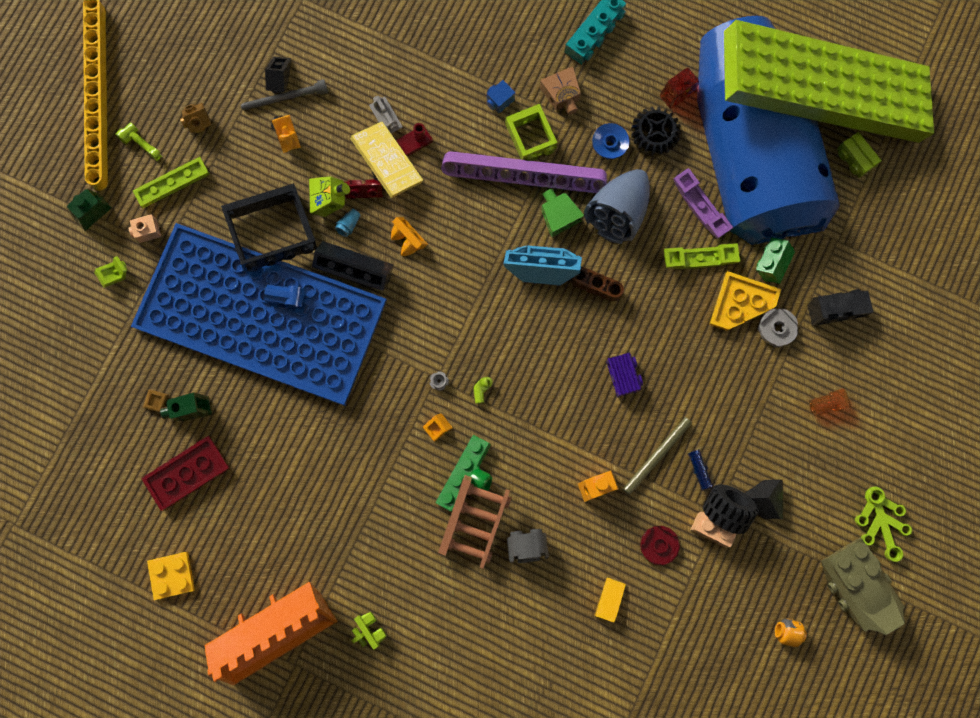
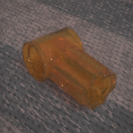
M845 388L809 401V407L814 416L851 407Z

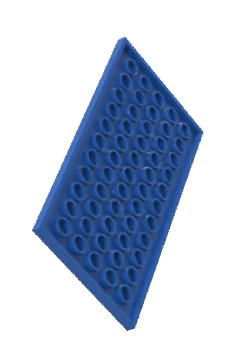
M176 223L131 327L345 406L387 299L283 261H279L272 266L260 267L254 272L244 273L233 243ZM242 247L245 259L262 255ZM267 284L287 288L288 286H297L305 289L302 308L294 309L286 307L284 304L265 302L264 292Z

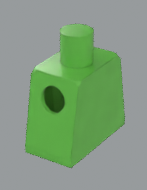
M553 189L543 193L547 202L542 205L541 211L551 237L583 221V213L566 193L556 196Z

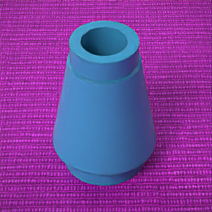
M351 209L336 222L335 230L344 237L351 235L361 216L360 213L355 209Z

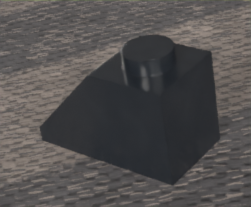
M273 56L265 68L266 91H272L275 94L285 92L289 83L291 58Z

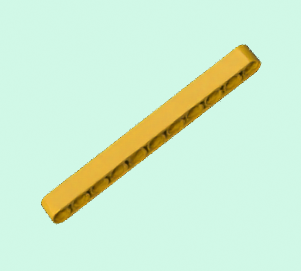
M84 0L85 181L94 190L102 191L108 184L106 11L100 0ZM99 142L96 147H93L95 143ZM96 160H99L96 165H93ZM99 177V180L93 183L94 180Z

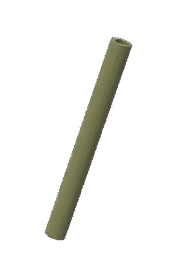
M685 417L624 486L623 491L630 495L691 426L692 422Z

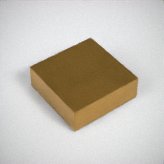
M149 389L143 408L160 413L161 408L166 406L169 395Z

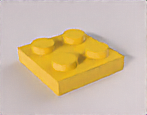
M188 552L147 561L154 600L195 591Z

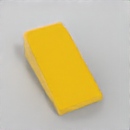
M606 578L594 616L615 623L626 584Z

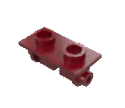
M375 179L365 180V184H362V180H348V182H345L350 187L349 194L345 195L346 199L383 197V186L380 181Z

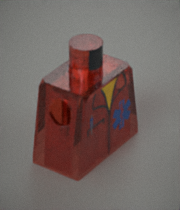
M687 67L666 83L659 96L671 110L698 91L699 80Z

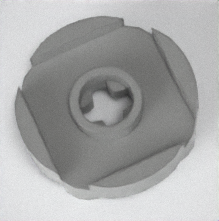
M772 309L761 318L758 331L762 339L769 345L776 348L786 346L796 338L798 322L790 311ZM775 323L777 325L782 324V332L775 330Z

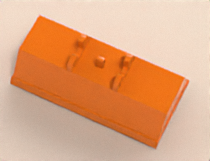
M308 582L278 601L275 595L272 594L269 596L271 605L247 620L243 614L238 615L239 625L204 645L208 676L212 677L214 682L220 680L235 685L338 622L321 593Z

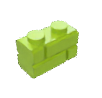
M859 132L844 141L837 148L839 157L844 161L846 160L850 171L859 178L882 161Z

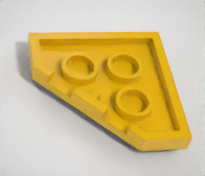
M727 271L709 325L728 331L776 307L781 289Z

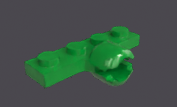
M475 435L471 437L436 500V504L452 512L465 475L472 477L471 483L474 484V487L486 491L489 490L493 478L490 474L480 469V464L491 446L489 442Z

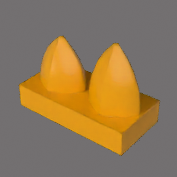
M396 217L392 221L394 226L391 231V240H400L406 237L401 249V256L411 255L428 245L404 217Z

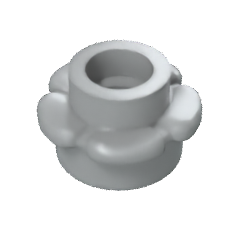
M443 372L433 373L430 377V385L433 389L440 391L448 385V377Z

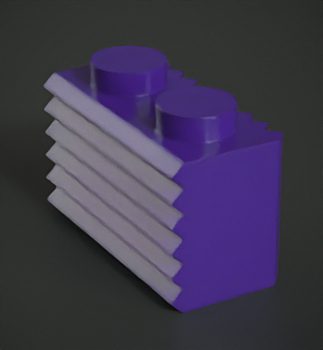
M630 352L607 359L606 363L617 398L641 390L643 381L641 375L636 373L637 362L634 356L631 357Z

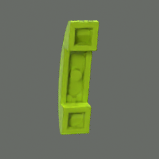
M738 243L722 244L718 247L683 249L681 247L664 249L666 268L671 269L707 268L740 262Z

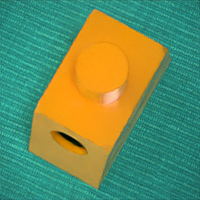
M612 471L578 483L584 502L619 490Z

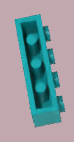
M601 0L566 43L564 53L581 65L585 60L589 61L594 54L593 50L596 46L599 48L605 40L604 36L607 33L610 34L615 28L616 21H621L626 14V2L623 0Z

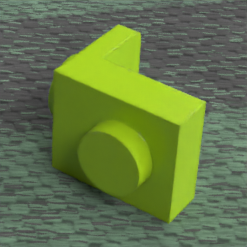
M116 256L113 258L112 263L96 268L94 273L103 288L125 280L127 267Z

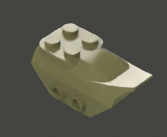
M861 537L821 561L825 577L829 582L827 584L829 590L837 595L840 600L838 604L841 609L847 612L864 631L874 630L887 635L905 624L903 615L905 606L891 586L892 581L890 577L881 570L880 561L872 554Z

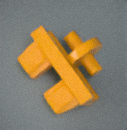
M290 115L272 120L283 153L301 148Z

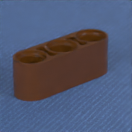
M582 266L580 274L584 276V279L577 280L575 276L570 279L573 286L611 302L618 301L624 292V287L619 281ZM599 281L602 286L596 288L592 285V282ZM616 288L619 294H611L610 289Z

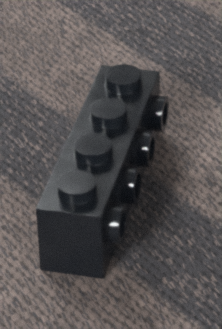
M322 241L315 250L312 263L313 268L382 291L385 290L391 279L394 266L393 264Z

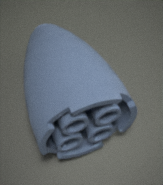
M636 169L619 175L601 188L588 203L584 210V217L587 223H591L599 230L597 232L598 235L618 244L634 239L644 220L649 203L650 183L647 173Z

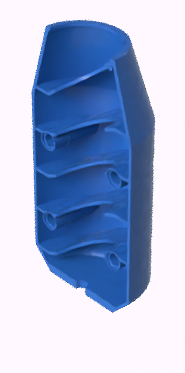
M764 16L741 17L716 26L708 31L700 40L697 103L725 215L733 226L730 232L751 245L769 242L771 237L784 239L789 236L796 237L824 231L839 209L840 203L818 121L725 101L724 31L735 20L773 29L776 28L770 19Z

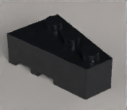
M861 289L852 290L849 293L840 292L812 298L813 301L807 305L812 327L867 317L873 313L868 290L861 291Z

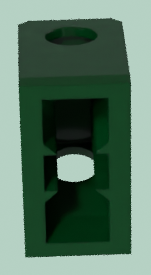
M85 189L79 195H75L73 200L67 205L70 215L84 231L89 229L112 208L100 194L89 189Z
M194 392L167 400V407L160 410L163 419L170 418L176 421H187L212 415L209 396Z

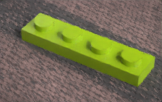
M198 157L133 190V193L140 206L145 208L210 174L201 157Z

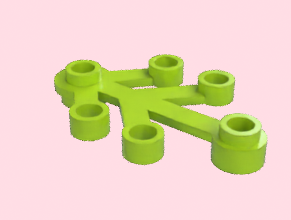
M870 487L865 493L867 503L861 515L856 516L855 523L858 526H866L869 523V515L875 509L876 517L867 534H863L861 538L866 545H872L875 542V535L879 528H881L887 548L885 550V557L891 562H898L903 558V551L900 547L895 546L889 525L897 529L902 536L910 535L912 528L909 524H903L884 512L883 506L892 510L893 515L896 517L904 516L906 509L903 505H897L885 498V493L881 488ZM873 493H875V494L877 495V499H876V500H873V499H872V494H873ZM898 507L901 508V514L896 512ZM860 517H863L865 520L863 524L859 522ZM904 526L907 527V533L902 531ZM866 536L870 537L869 543L865 541ZM891 550L895 552V556L893 558L890 556Z

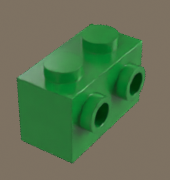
M771 237L756 267V271L763 280L777 284L781 283L795 253L790 242Z

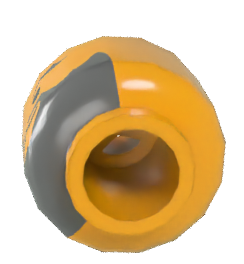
M786 618L778 622L775 627V636L783 645L799 647L807 638L804 625L799 621Z

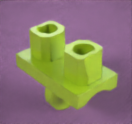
M369 612L354 618L362 633H360L357 627L354 628L352 632L355 638L351 640L354 644L359 641L361 646L364 647L367 645L363 638L365 636L373 650L380 646L379 643L387 635L382 627L374 633L370 630L369 626L377 621L374 614Z

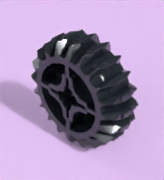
M653 106L650 107L649 111L645 108L633 120L634 125L631 126V131H633L631 138H635L634 144H639V150L645 149V154L648 151H651L652 156H654L655 152L659 156L662 155L663 151L667 154L679 142L678 137L681 135V131H679L681 124H676L678 118H672L674 113L668 114L667 108L664 111H661L660 106L657 107V110ZM642 125L645 127V130L648 132V134H647L646 137L644 136V134H643V132H642ZM665 125L668 127L670 131V137L666 135L667 132L664 130Z

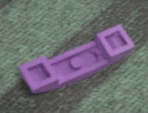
M689 168L673 178L675 185L689 208L717 239L733 228L724 214H719L698 186L700 182Z

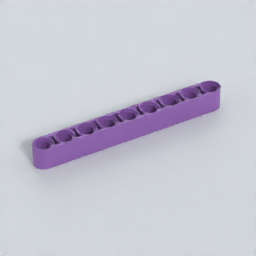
M447 152L444 155L441 166L442 172L448 176L598 193L607 184V173L602 169L460 152Z

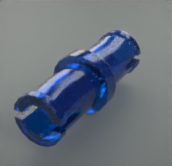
M700 449L689 452L688 455L694 468L692 471L697 476L701 490L712 487L713 484L707 472L708 466L704 464Z

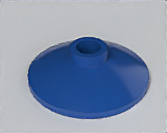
M607 123L601 125L594 132L592 138L593 148L603 158L616 159L627 151L629 136L620 125ZM611 141L613 145L609 146L607 145V142Z

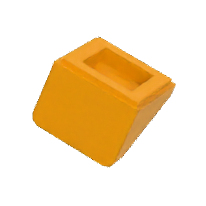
M440 413L427 422L423 428L435 442L450 431L452 426L443 414Z

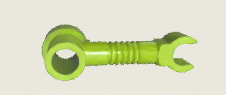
M131 122L124 129H120L115 133L126 145L131 140H134L154 160L158 161L162 157L159 150L151 146L136 133L138 129Z

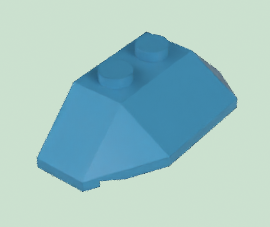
M527 245L514 250H507L504 267L522 282L561 285L580 273L582 257L576 256L574 253L563 248Z

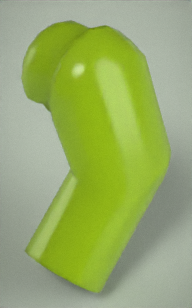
M483 377L474 385L475 404L485 403L484 392L493 384L490 377Z

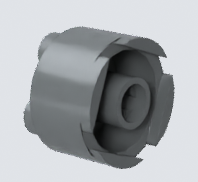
M542 529L530 530L528 534H522V531L511 532L510 537L507 538L510 563H514V559H517L518 563L540 561L541 556H544L545 559L549 558L546 533H542Z

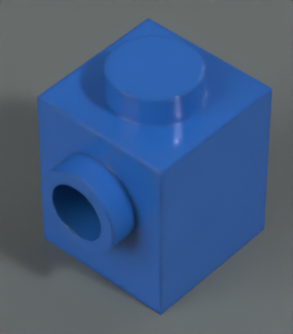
M504 80L496 86H491L487 91L486 103L491 110H496L498 114L515 100L514 90Z

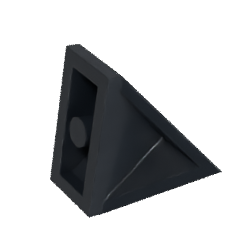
M763 480L745 492L758 506L759 516L764 519H783V480Z

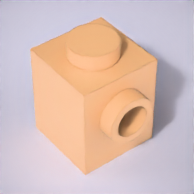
M152 214L130 220V235L139 243L161 237L157 219Z

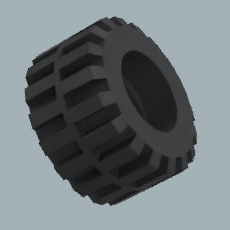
M722 484L714 486L703 505L705 515L715 525L736 534H745L759 512L758 506L747 494L737 488Z

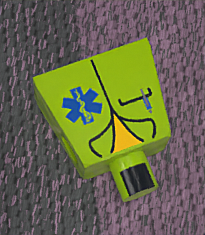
M330 176L309 179L310 213L326 217L344 207L345 195L350 192L349 185L344 183L343 180Z

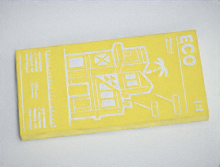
M383 122L351 135V141L391 198L423 182V179Z

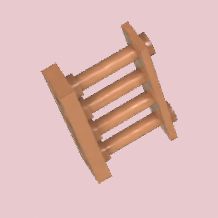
M465 475L438 553L446 556L448 550L452 551L454 549L482 559L480 568H484L485 563H490L493 552H490V548L504 508H509L512 497H509L510 490L507 489L504 496H500L474 487V484L471 483L472 477ZM473 494L501 504L498 514L496 515L467 505L468 503L464 502L466 495L470 496ZM460 513H468L494 522L491 533L462 524V521L458 520ZM454 531H461L487 540L485 552L455 542V539L452 538Z

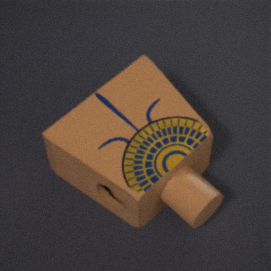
M573 67L541 79L540 89L555 110L565 107L568 115L578 110L575 103L580 99V89Z

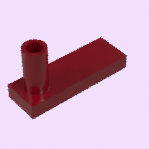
M416 123L413 131L397 139L396 142L408 157L431 144L433 139L422 123Z

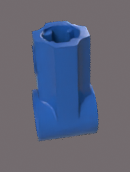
M267 284L264 300L265 302L284 304L289 308L301 309L305 289L297 286H288L287 288Z

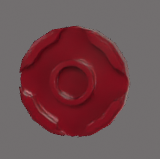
M654 526L647 529L640 541V550L643 557L655 565H666L672 562L677 557L680 549L676 533L665 526Z

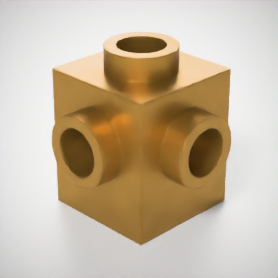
M203 103L191 104L182 110L183 117L180 120L184 128H188L190 133H199L204 131L206 127L211 126L210 118Z

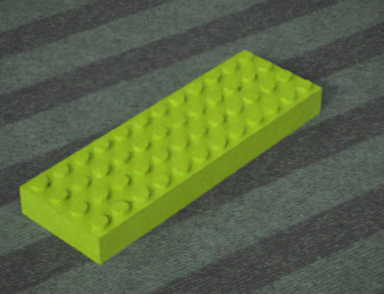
M735 20L724 31L725 101L917 143L934 134L930 66L740 20Z

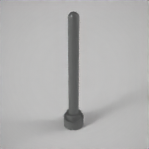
M325 79L318 80L317 83H314V86L242 103L241 109L248 110L313 93L328 94Z

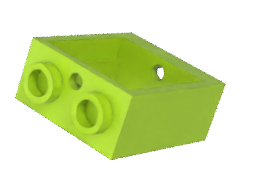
M540 104L506 117L505 125L521 160L535 161L538 156L543 154L550 155L556 150V138ZM539 119L549 141L525 150L516 127Z

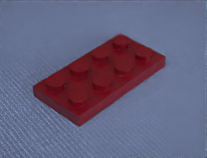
M208 435L141 479L160 511L163 512L229 470L230 467L211 436Z

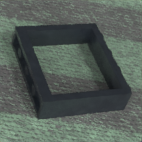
M294 183L221 206L244 273L254 272L266 265H275L282 260H291L297 255L309 254L317 249L316 241ZM293 200L308 240L245 259L232 219Z

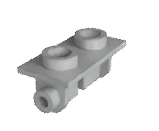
M374 97V102L369 107L378 122H383L390 133L403 128L386 97Z

